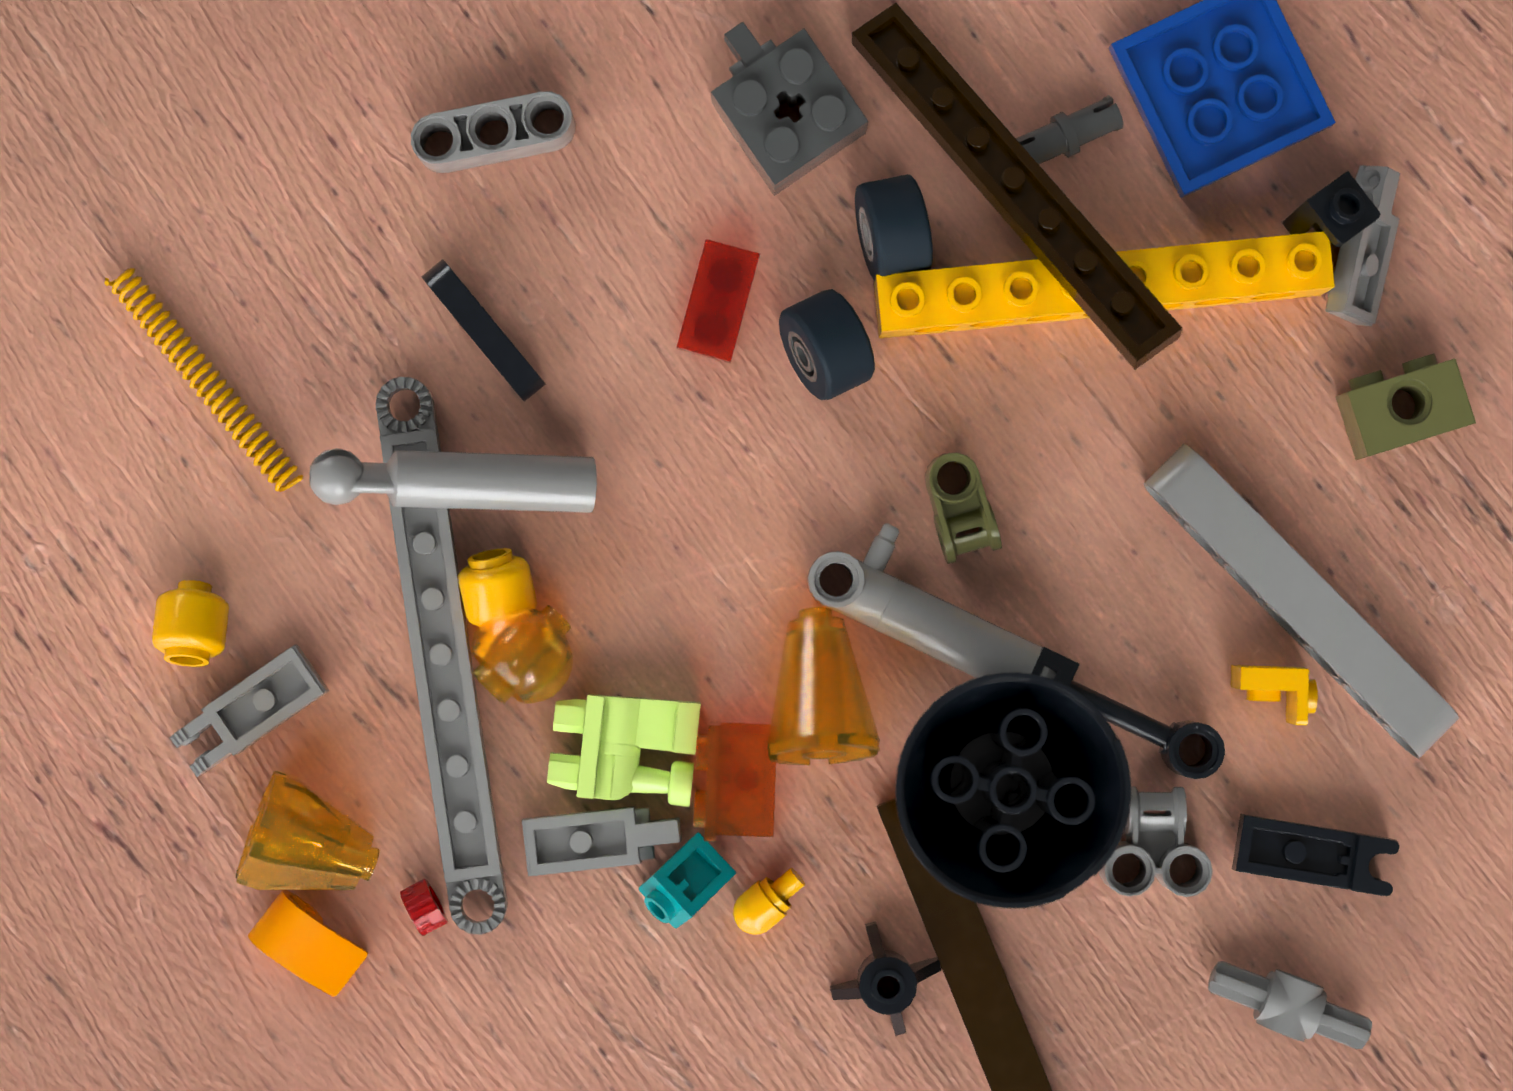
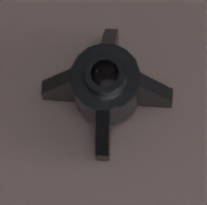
M876 922L865 924L872 954L863 960L858 969L857 979L830 986L833 1000L862 999L873 1011L879 1014L890 1015L894 1033L897 1036L906 1033L901 1012L912 1003L916 995L917 983L940 972L942 969L937 957L909 964L905 957L895 951L884 950ZM884 976L895 977L898 980L894 983L895 991L884 994L881 987H877L879 980Z

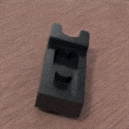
M1240 814L1232 870L1387 897L1392 894V885L1373 877L1369 872V863L1377 854H1396L1399 851V843L1395 839Z

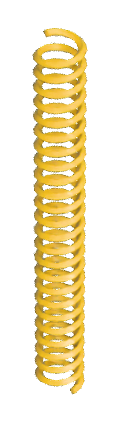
M135 268L127 269L113 281L105 278V285L112 286L113 294H119V302L126 303V310L134 311L133 319L141 320L140 327L148 329L147 336L155 337L154 344L162 346L161 353L169 354L168 361L176 363L175 370L183 371V379L190 380V388H198L197 396L205 397L204 405L212 406V414H219L218 422L226 423V431H233L232 439L240 440V448H248L246 456L255 457L253 464L261 466L260 473L269 474L268 482L276 483L275 491L287 490L303 479V475H298L290 482L282 485L297 470L298 465H293L282 474L274 477L290 461V457L286 456L279 463L266 469L276 457L283 453V448H278L274 453L259 461L265 452L276 444V440L272 439L260 449L252 452L269 435V431H264L252 441L245 443L255 431L262 427V422H257L249 430L238 435L241 429L255 418V414H249L241 422L231 426L236 418L248 409V405L241 406L236 412L223 418L233 406L241 401V397L236 396L225 406L216 409L224 399L234 392V388H228L220 396L209 401L216 391L226 385V379L220 380L211 389L202 392L208 383L219 376L220 371L212 372L206 379L195 384L197 379L212 367V362H207L198 371L188 375L194 366L205 359L206 354L201 353L190 363L180 367L186 358L198 350L199 345H193L182 355L173 358L181 348L191 341V337L187 336L176 346L167 349L172 341L184 333V328L177 329L168 338L159 341L164 333L177 324V319L170 320L160 330L152 333L159 323L170 316V311H164L154 321L145 324L150 316L163 307V302L156 303L146 313L138 315L142 308L155 300L156 294L151 293L138 305L131 307L137 298L149 290V285H143L132 296L124 298L128 291L142 281V277L137 276L124 288L116 290L120 283L134 274Z

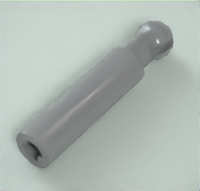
M336 448L325 450L314 459L310 466L309 484L316 496L323 502L333 505L350 503L360 493L387 494L393 507L593 512L596 499L597 473L593 457L395 450L387 463L361 462L351 451Z

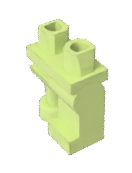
M588 694L587 700H557L555 703L553 731L583 734L581 755L551 752L547 783L564 789L577 790L576 797L596 798L611 801L620 800L629 795V793L668 794V803L670 805L689 807L694 762L674 761L671 765V771L639 765L641 748L695 755L701 702Z

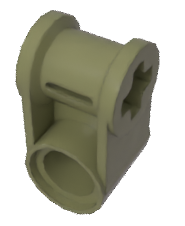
M947 453L935 458L927 467L925 483L934 511L933 518L938 539L947 564L956 562L958 555L988 546L993 551L1002 549L997 522L992 507L986 498L975 462L967 455L960 453ZM948 462L958 463L964 468L967 476L965 487L953 495L945 493L937 481L939 469ZM979 527L977 532L956 537V534Z

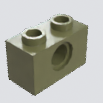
M1434 353L1403 363L1402 367L1405 374L1384 380L1382 371L1379 370L1348 380L1351 391L1336 396V400L1355 460L1476 423L1456 358L1438 364ZM1397 390L1406 391L1414 400L1415 410L1410 419L1399 417L1392 408V397Z

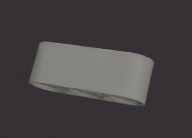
M552 91L537 92L429 114L422 117L414 125L411 132V146L416 156L429 170L436 173H450L562 149L572 141L575 133V119L568 102L561 95ZM547 109L559 111L564 116L562 126L551 134L540 133L534 128L536 117ZM493 120L506 123L508 125V134L501 143L487 145L480 141V132L486 123ZM438 131L452 134L453 144L446 154L431 156L426 153L425 144L432 134Z

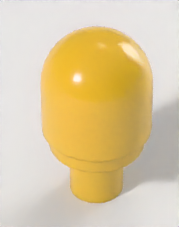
M790 868L775 881L766 877L762 881L758 880L737 898L734 904L733 917L737 926L746 933L756 935L770 930L787 915V911L792 907L788 899L805 886L801 876L793 868Z

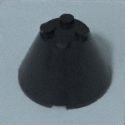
M1019 672L997 673L978 677L956 686L937 699L921 715L908 735L900 754L895 781V800L901 828L909 846L917 859L937 881L958 895L980 904L1008 909L1029 908L1066 897V894L1080 887L1105 866L1116 850L1127 824L1131 803V778L1125 751L1119 738H1117L1108 721L1091 701L1067 685L1047 677Z

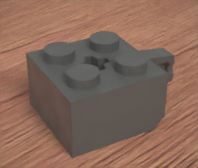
M741 22L724 34L725 43L738 62L729 67L733 77L711 91V101L720 118L774 196L866 134L867 118L805 29H802L777 47L771 39L760 46L744 22ZM784 103L789 107L798 105L800 107L799 121L794 123L788 116L779 120L780 105Z

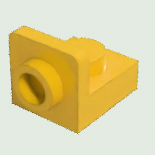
M1231 665V687L1246 690V700L1277 702L1281 701V691H1286V722L1293 725L1308 724V713H1315L1318 700L1317 683L1315 679H1309V669L1289 666Z

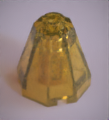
M274 769L257 808L259 813L254 825L251 824L235 873L236 883L257 890H354L360 879L369 881L380 853V849L372 847L373 834L297 776Z

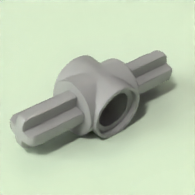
M1224 961L1217 962L1210 974L1208 990L1211 993L1254 1009L1253 1016L1256 1019V1023L1277 1033L1302 1042L1305 1039L1309 1040L1316 1033L1354 1049H1363L1370 1038L1372 1021L1368 1017L1327 1002V994L1324 988L1310 981L1278 969L1275 972H1269L1266 977H1263Z

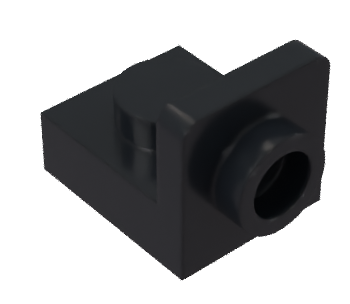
M1347 171L1307 199L1282 224L1291 235L1306 233L1312 228L1316 232H1324L1334 246L1340 247L1379 219L1380 212L1350 172Z

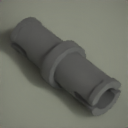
M1108 95L1102 98L1101 101L1070 115L1060 112L1050 117L1049 124L1016 139L1038 164H1041L1061 154L1067 157L1073 156L1080 152L1081 145L1110 132L1118 131L1123 128L1124 124L1117 104H1113V98Z

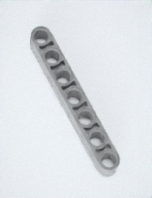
M1183 444L1144 483V487L1149 494L1414 757L1419 759L1459 719L1455 710L1192 448Z

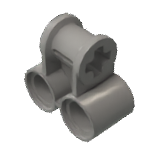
M1131 786L1130 812L1124 830L1126 841L1119 842L1111 858L1099 871V876L1103 882L1120 895L1135 896L1142 894L1149 889L1155 876L1161 885L1176 895L1184 897L1198 895L1211 882L1213 870L1207 855L1197 847L1184 842L1187 824V803L1183 787H1174L1172 792H1138L1135 786ZM1146 810L1166 811L1164 814L1144 813ZM1123 854H1135L1140 864L1138 875L1130 882H1117L1112 872L1114 862ZM1190 854L1195 860V874L1186 883H1174L1169 873L1170 864L1177 856Z

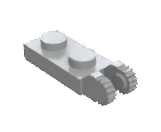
M294 645L202 708L203 714L175 732L170 739L176 748L182 745L186 746L199 738L200 734L209 727H214L223 742L214 749L201 754L189 766L196 777H198L231 754L234 756L241 753L326 694L329 689L300 647Z

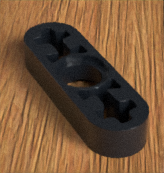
M443 259L421 276L524 402L546 385Z

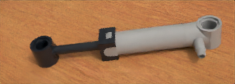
M886 523L882 526L879 535L875 536L863 562L847 553L839 551L829 552L819 557L809 570L807 578L809 591L813 598L823 606L975 678L997 673L1019 672L1047 677L1076 690L1091 701L1109 723L1160 746L1159 753H1161L1164 763L1176 774L1192 779L1207 778L1215 773L1223 763L1225 755L1224 741L1211 726L1190 720L1178 723L1173 722L1171 726L1159 722L1073 681L1080 665L1079 663L1046 647H1041L885 573L884 569L893 553L895 541L899 535V529ZM828 565H843L851 574V587L842 596L828 595L820 585L821 572ZM1190 734L1199 735L1205 743L1204 756L1194 765L1185 764L1179 754L1180 743Z

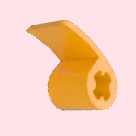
M285 889L281 891L248 934L250 941L268 957L304 981L333 997L342 990L368 955L366 949L323 924L321 915L311 905L296 894Z

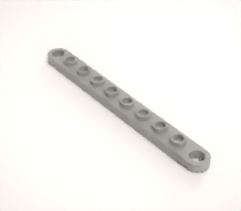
M398 377L389 380V382L381 387L376 397L375 408L378 417L383 463L389 461L395 450L441 452L434 401L429 389L420 381L411 377ZM401 390H412L420 399L419 413L409 421H399L390 412L391 398ZM389 500L442 865L449 900V911L452 920L460 929L469 934L482 935L492 931L502 922L507 912L508 902L466 617L458 584L459 569L450 509L393 507ZM482 889V891H486L492 896L495 904L494 911L489 919L475 921L465 914L463 899L472 890Z

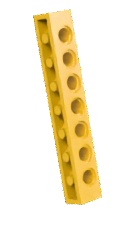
M1324 232L1116 252L1167 311L1321 296L1335 287L1330 239ZM1039 259L901 272L887 276L876 275L873 283L879 339L1089 318Z

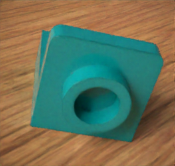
M697 832L638 889L645 897L644 903L650 913L663 923L669 922L677 929L692 918L737 872Z

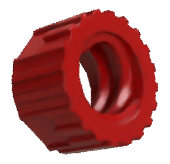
M422 879L400 891L403 904L422 936L448 922L438 896L426 879Z

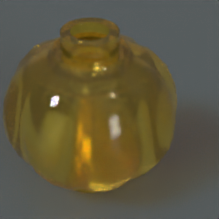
M547 605L542 611L526 607L494 617L481 624V626H477L475 630L471 654L480 665L472 674L502 704H505L511 697H514L521 704H534L552 698L566 684L573 667V654L567 641L568 639L565 636L571 629V626L550 605Z

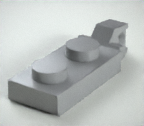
M1361 165L1359 167L1355 180L1379 210L1380 218L1340 246L1334 271L1335 287L1328 291L1325 311L1355 325L1372 326L1376 322L1400 218L1392 215L1400 173L1385 166Z
M635 806L522 820L528 876L640 864L641 860L655 858L653 845L679 843L682 840L680 818L650 820L649 807L635 809Z

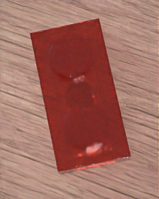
M708 239L705 240L677 343L678 350L731 364L760 259V253Z

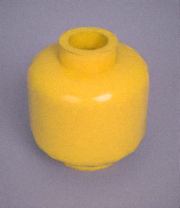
M509 548L490 549L470 556L467 559L469 565L463 568L458 575L459 589L468 621L472 625L488 627L491 635L508 634L521 629V620L532 614L537 606V598L528 562L522 557L514 556Z
M196 580L178 582L177 589L166 591L158 596L155 607L152 643L156 649L164 653L165 661L181 666H206L209 664L210 658L224 651L229 604L221 596L211 593L212 585Z

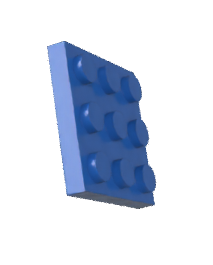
M1203 0L1112 43L1108 48L1180 198L1320 133L1336 123L1276 0Z

